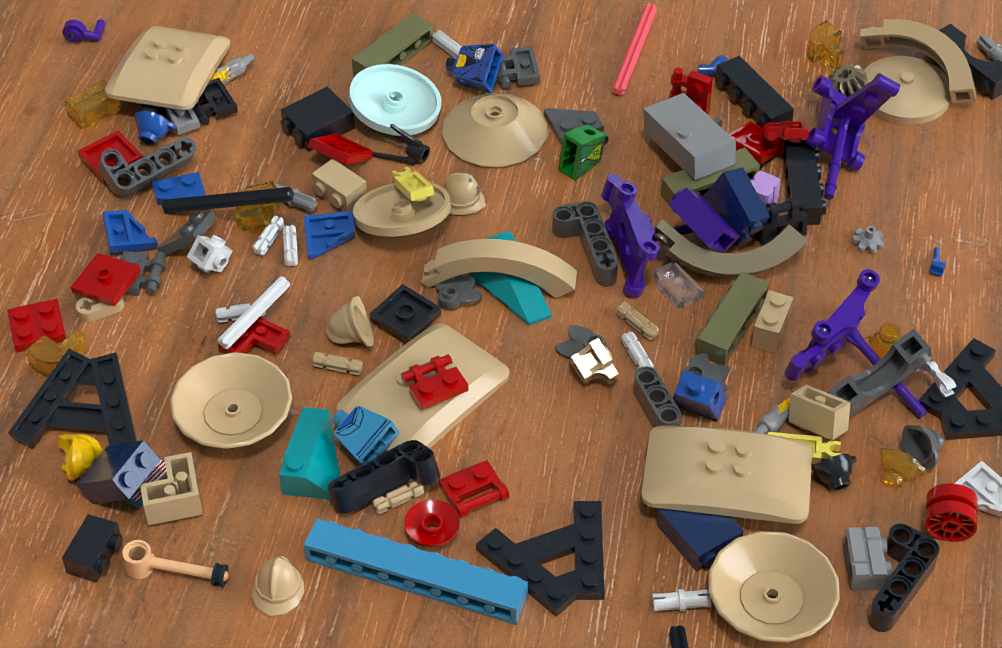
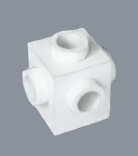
M198 235L187 257L204 272H222L228 264L232 250L225 245L226 241L218 236L213 235L210 238Z

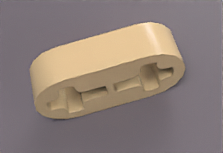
M123 296L115 307L86 297L76 303L78 318L83 322H92L116 314L124 308Z

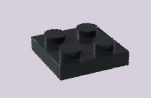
M402 284L369 315L370 321L408 343L441 315V307Z

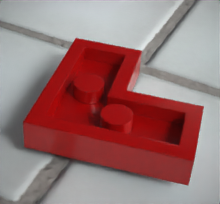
M259 317L228 349H224L218 344V350L223 354L235 352L247 354L254 345H257L277 354L290 339V331Z

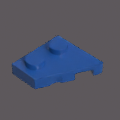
M199 172L152 181L157 205H162L165 199L206 195Z
M128 210L103 212V224L110 253L156 250L157 239L155 237L150 238L145 233V227L140 222L135 221L134 216Z
M353 211L304 216L308 260H313L355 237Z

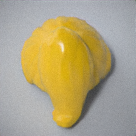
M63 434L58 437V448H62L66 455V465H63L61 468L66 472V478L70 481L81 478L103 452L99 442L89 435Z

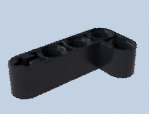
M410 440L334 479L328 484L327 489L336 513L345 514L410 479L420 485H430L437 482L441 474L434 452L421 442Z
M895 524L888 533L887 555L898 561L899 565L872 602L868 621L871 628L878 632H887L894 627L934 570L939 554V545L934 539L906 524Z

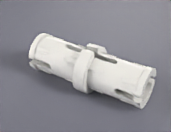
M677 589V592L652 593L653 612L678 609L679 612H685V609L710 608L711 597L709 589L697 591Z

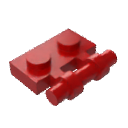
M677 67L671 75L670 84L672 85V90L669 92V98L684 93L708 115L710 112L713 78L695 71H691L686 76L683 74L682 68ZM681 87L687 88L686 91L681 90Z
M805 121L769 122L762 129L768 141L784 137L788 138L789 142H802V138L808 139L809 129Z
M449 354L442 357L435 356L430 359V362L420 366L418 364L409 367L408 371L401 373L404 383L414 380L415 383L409 385V393L420 410L469 391L467 381L456 366L446 370L445 366L453 363ZM435 371L436 375L425 379L424 375Z

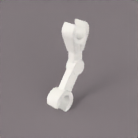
M928 361L914 371L924 370L929 375H932L943 397L954 394L952 388L956 387L955 382L945 373H941L935 361Z

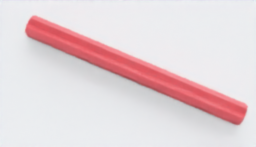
M647 3L643 9L614 82L612 91L614 95L622 96L626 91L656 14L657 7L655 4Z

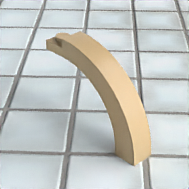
M885 19L883 27H870L860 30V38L864 49L901 47L913 49L929 56L942 67L949 78V92L952 103L976 102L975 86L966 57L956 43L939 30L919 22L900 19Z
M475 239L453 243L437 249L436 259L430 260L424 266L421 283L430 288L444 280L465 273L498 272L528 280L546 290L554 298H558L575 290L577 271L559 257L535 246L510 240Z

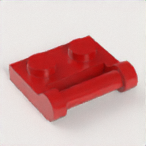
M488 460L439 479L440 489L450 505L457 511L459 518L465 517L469 511L500 499L502 501L510 497L506 485L501 482ZM493 489V490H491V491H489V492H487V493H484V494H482V495H480V496H477V497H475V498H472V499H470V500H468V501L463 502L464 500H466V499H468V498H471V497H473V496H476V495H478V494H480V493H483V492H485V491H487V490Z

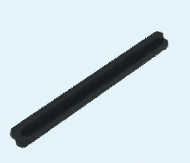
M291 187L165 199L162 209H164L165 213L169 214L290 202L293 200L294 192Z

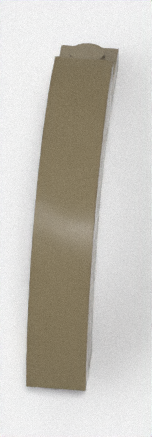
M663 219L655 226L656 232L654 236L661 244L665 246L668 244L670 246L665 255L675 263L696 273L717 278H738L741 272L749 275L765 272L790 258L808 241L791 225H787L771 242L755 250L742 253H719L704 249L690 242Z

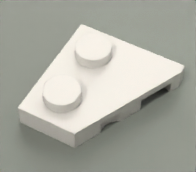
M981 461L954 484L964 485L976 493L978 497V510L1002 517V477Z

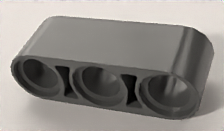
M648 366L638 368L635 372L633 392L652 427L680 426L681 412L658 372Z

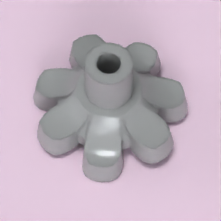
M868 226L865 231L860 228L857 229L854 234L855 236L852 238L853 244H859L857 250L861 253H864L867 248L870 253H876L877 248H884V241L881 240L883 233L876 231L874 226Z

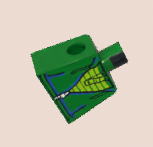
M584 125L563 134L558 170L574 181L581 178L601 161L603 146L609 141L608 135L604 131H598L590 125Z

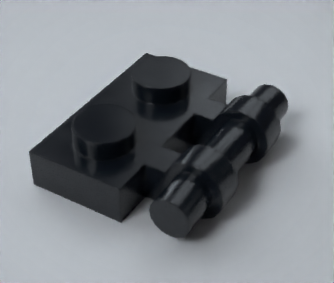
M220 78L209 81L197 103L192 108L202 125H207L210 122L208 115L213 114L216 119L238 112L237 104Z
M792 197L788 198L786 202L766 204L765 209L770 217L763 224V229L758 232L757 240L761 246L771 242L787 225H791L802 236L807 235L808 215L804 210L799 211V208H804L808 205L805 197L799 199ZM788 211V214L779 216V213Z

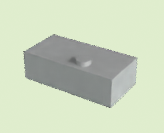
M684 93L643 108L644 132L694 180L735 164L736 141Z

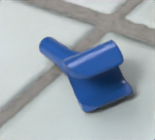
M935 247L929 272L942 276L947 262L940 260V249Z

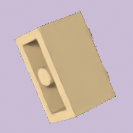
M331 159L312 173L314 192L344 212L352 211L355 203L367 193V181L334 159Z
M769 290L754 325L752 347L777 353L791 318L794 297Z
M805 385L790 395L788 422L799 426L803 430L819 434L825 439L834 440L848 431L851 402Z

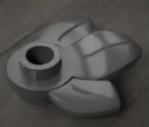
M459 275L455 279L449 278L436 284V290L439 292L438 301L445 309H455L460 306V303L476 302L483 294L474 290L476 281L471 275Z
M569 326L571 339L555 345L556 351L561 356L570 358L569 363L571 362V356L583 350L596 338H599L603 346L607 347L602 336L593 334L590 329L581 326Z
M706 353L693 356L689 361V366L683 370L717 381L724 392L728 390L727 385L723 381L727 378L730 367L711 364Z

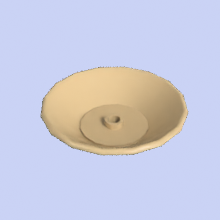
M486 93L467 98L454 106L443 120L442 137L448 149L462 161L480 167L504 168L523 163L537 154L547 140L548 124L541 110L529 101L510 94Z
M237 352L216 355L193 365L177 381L170 398L172 419L185 436L203 446L223 449L248 446L271 435L287 418L292 402V393L287 377L277 365L258 355Z
M759 531L736 538L718 552L709 570V595L718 614L737 631L761 641L791 642L813 635L831 620L840 601L839 578L828 557L810 542L784 532Z

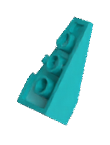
M510 230L486 238L517 242ZM469 273L475 278L478 286H484L488 289L493 298L496 300L499 298L508 306V310L528 326L552 318V314L538 285L523 278L504 273Z
M303 407L285 451L280 469L282 495L331 500L327 486L331 481L340 477L330 412L328 409Z

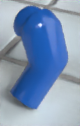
M720 55L710 65H698V73L706 76H716L717 65L728 61L727 57Z

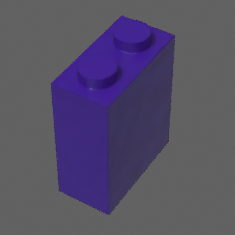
M686 187L684 190H679L673 196V201L669 206L708 247L724 253L740 237L701 195Z

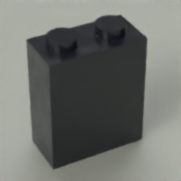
M328 86L281 109L282 120L280 123L286 133L289 132L294 137L295 142L299 146L302 145L308 152L313 150L308 147L309 140L312 138L335 133L343 135L355 129L353 111Z

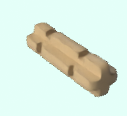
M623 302L617 307V315L622 319H627L626 322L640 333L644 332L643 335L646 338L653 340L658 336L659 328L653 323L649 324L650 321L635 309L632 310L633 307L628 303Z
M315 352L312 360L315 367L324 368L326 366V369L344 373L350 371V374L360 375L363 370V361L358 359L349 361L350 358L332 354L326 356V353Z
M415 481L408 483V487L403 485L386 493V497L380 496L373 499V508L377 514H382L388 511V507L391 509L412 500V496L416 498L424 494L423 485Z

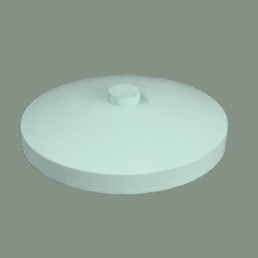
M393 64L368 67L353 78L349 89L348 100L353 113L364 124L382 133L401 136L390 128V124H394L409 135L418 134L433 126L439 117L441 96L438 89L426 76L408 67Z

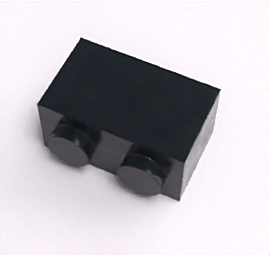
M88 514L62 556L66 573L97 583L102 573L107 572L114 552L118 551L122 545L123 537L118 523Z

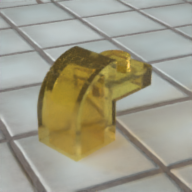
M827 20L815 26L809 35L808 59L812 63L820 60L833 71L834 69H840L845 52L840 48L842 31Z
M77 329L59 345L44 335L26 350L30 368L48 378L69 348L85 356L89 351L85 334Z

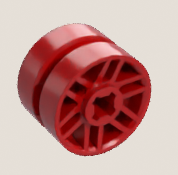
M954 483L941 484L930 489L926 495V531L932 537L943 541L959 542L971 538L977 531L978 497L976 493L964 485Z

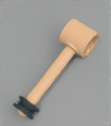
M133 540L127 543L122 551L126 572L134 579L148 577L154 568L211 579V585L220 587L225 586L229 577V568L226 564L220 565V563H215L214 567L211 568L154 557L149 544L142 540Z

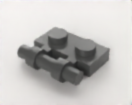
M533 47L510 49V55H503L497 77L504 89L510 88L511 80H516L518 86L540 83V73Z
M123 252L121 260L139 265L141 273L124 295L139 296L141 289H146L145 292L149 295L155 294L156 289L161 284L160 274L164 271L166 265L163 252H157L152 260H149V255L146 252ZM150 272V274L147 275V277H145V273Z

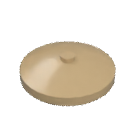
M891 56L871 63L864 70L868 77V83L878 73H881L901 85L897 95L891 97L874 113V115L886 121L904 125L923 124L937 119L949 107L951 100L949 79L941 69L930 62L909 56Z
M395 183L384 185L366 193L355 203L353 207L355 224L360 230L376 236L395 237L422 232L439 224L448 216L451 210L450 196L443 187L430 183L433 185L434 195L428 196L423 201L416 202L411 201L395 186Z

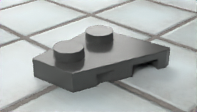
M544 109V117L561 145L565 132L584 125H590L598 131H604V125L595 111Z
M212 210L205 213L199 211L193 214L186 224L156 249L158 252H163L166 255L193 244L197 236H203L216 220V215Z

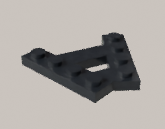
M975 338L968 343L943 372L955 382L956 387L952 388L954 394L943 397L934 382L919 399V403L928 413L940 419L946 440L1002 436V386L985 369L994 358L996 350ZM968 388L986 409L967 411L958 398Z
M69 348L10 429L9 435L31 448L35 446L47 427L106 432L109 446L136 442V433L117 353L89 359ZM77 385H89L97 387L100 405L66 401Z
M574 501V524L516 544L495 528L476 543V550L505 575L516 576L527 581L528 594L555 617L575 600H604L601 501ZM575 553L574 571L555 577L541 565Z

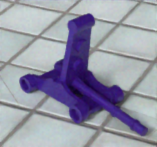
M878 73L871 82L849 97L834 90L833 83L823 75H820L813 84L812 91L822 96L818 129L815 127L811 129L805 144L814 149L818 147L832 155L828 179L825 184L824 198L827 200L834 198L841 161L847 163L846 166L853 171H858L865 161V155L857 151L861 134L865 129V121L891 97H895L900 90V84L881 73ZM832 128L837 130V135L833 133Z

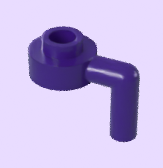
M72 19L66 21L62 34L71 42H81L83 39L98 42L101 39L106 23L102 19L97 20L92 32L86 30V26L82 22Z

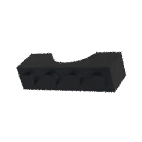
M952 24L940 29V32L956 43L966 57L975 88L991 100L1001 96L1002 61H984L972 57L964 49L967 35Z

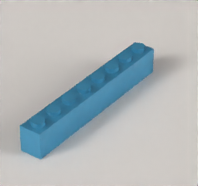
M316 519L303 544L306 561L515 625L528 598V582L519 577L507 576L497 573L490 568L470 565L463 560L450 559L436 552L420 550L410 544L390 541L383 536L370 535L360 529L340 526L333 521Z

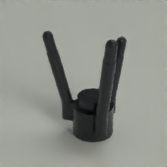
M390 124V128L401 135L394 136L408 144L406 148L408 157L373 152L372 155L373 157L407 162L414 166L416 162L423 164L427 160L430 147L413 138L396 125Z

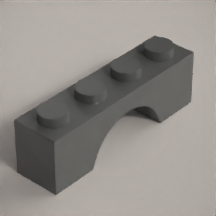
M913 329L892 344L888 353L878 363L861 374L846 377L831 388L828 393L851 402L849 418H851L932 359L931 348L917 331Z

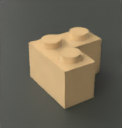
M188 452L164 457L168 479L142 483L140 485L148 525L203 515L192 453Z

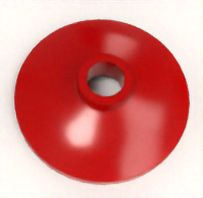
M424 500L415 504L408 510L404 519V528L408 537L415 543L426 547H436L448 543L456 536L460 527L459 515L455 508L441 500Z

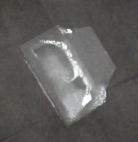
M675 261L654 271L653 278L660 292L676 308L684 309L704 297L706 291Z

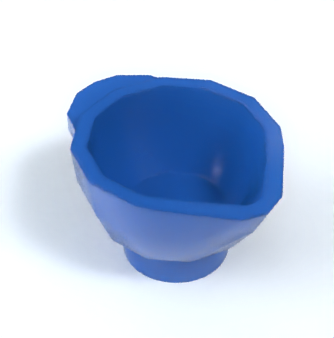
M148 111L135 113L136 125L140 132L138 139L143 143L156 145L157 140L162 139L167 132L174 133L176 130V126L161 115Z

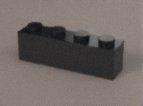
M740 55L717 65L715 76L717 86L722 88L729 95L730 99L736 102L743 109L744 113L749 115L758 126L763 128L769 122L793 120L794 108Z
M785 140L783 164L787 197H796L797 199L805 197L808 205L807 207L799 208V211L804 210L808 215L807 225H820L821 216L826 214V201L822 200L824 185L819 183L822 173L821 166H817L819 163V150L806 145L805 140H802V142H789Z

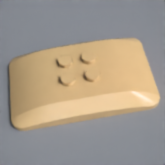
M150 26L136 38L119 62L105 87V94L107 97L117 100L179 110L191 109L197 103L214 75L215 69L218 68L229 50L230 40L227 37Z
M438 323L414 337L369 373L337 404V411L343 410L350 414L356 406H361L390 419L400 433L386 448V452L410 440H417L431 448L504 385L509 379L510 371L505 364L446 324ZM449 354L453 363L445 366L446 370L456 366L467 381L469 391L420 410L409 393V385L414 384V380L404 383L401 373L408 371L409 367L418 364L420 366L428 363L435 356L442 357ZM433 371L431 373L424 375V377L426 379L433 375H436L435 371Z
M656 426L649 434L641 498L644 504L654 508L799 524L804 522L809 514L812 449L809 444L803 441L758 432L702 426Z

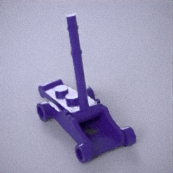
M610 174L607 176L601 193L602 199L608 201L612 208L610 218L605 221L604 225L609 238L615 239L628 275L623 291L627 296L637 298L642 295L645 287L643 277L645 264L647 261L656 259L659 252V245L656 243L658 240L654 237L656 230L652 227L651 217L641 211L634 199L637 187L628 181L621 182V178L618 175ZM687 224L672 227L681 235L695 233Z
M870 269L863 270L857 278L858 286L827 321H818L814 325L809 345L806 349L794 355L785 369L784 374L788 380H798L802 372L812 371L828 355H835L848 342L858 348L873 366L881 360L857 330L860 320L865 316L864 303L880 282V278L875 271ZM902 382L892 387L919 419L927 414L926 409L919 403V399H916Z

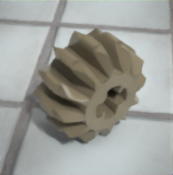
M852 63L845 67L842 65L840 69H834V73L829 75V79L833 83V89L847 97L868 83L866 72H864L860 65L853 66Z

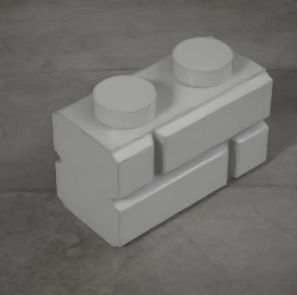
M861 527L847 528L845 530L843 546L851 589L853 591L866 589L881 590L887 578L892 574L890 561H885L884 557L887 554L886 538H881L878 527H865L864 529H861Z

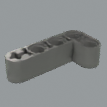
M183 137L130 165L126 163L119 151L108 149L101 155L98 170L116 196L126 197L150 185L152 181H157L189 164L196 152V144L192 139ZM158 159L167 160L169 165L161 164ZM111 160L116 166H108L105 161ZM144 169L149 175L143 176L138 170ZM118 180L126 181L129 186H121Z
M584 201L556 207L552 212L553 234L559 238L579 236L597 284L604 287L614 285L618 276V259L597 205L593 202Z

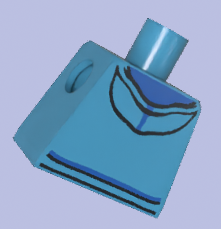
M356 406L350 414L339 410L332 419V422L338 426L334 431L335 437L360 465L381 455L400 433L390 419L361 406Z

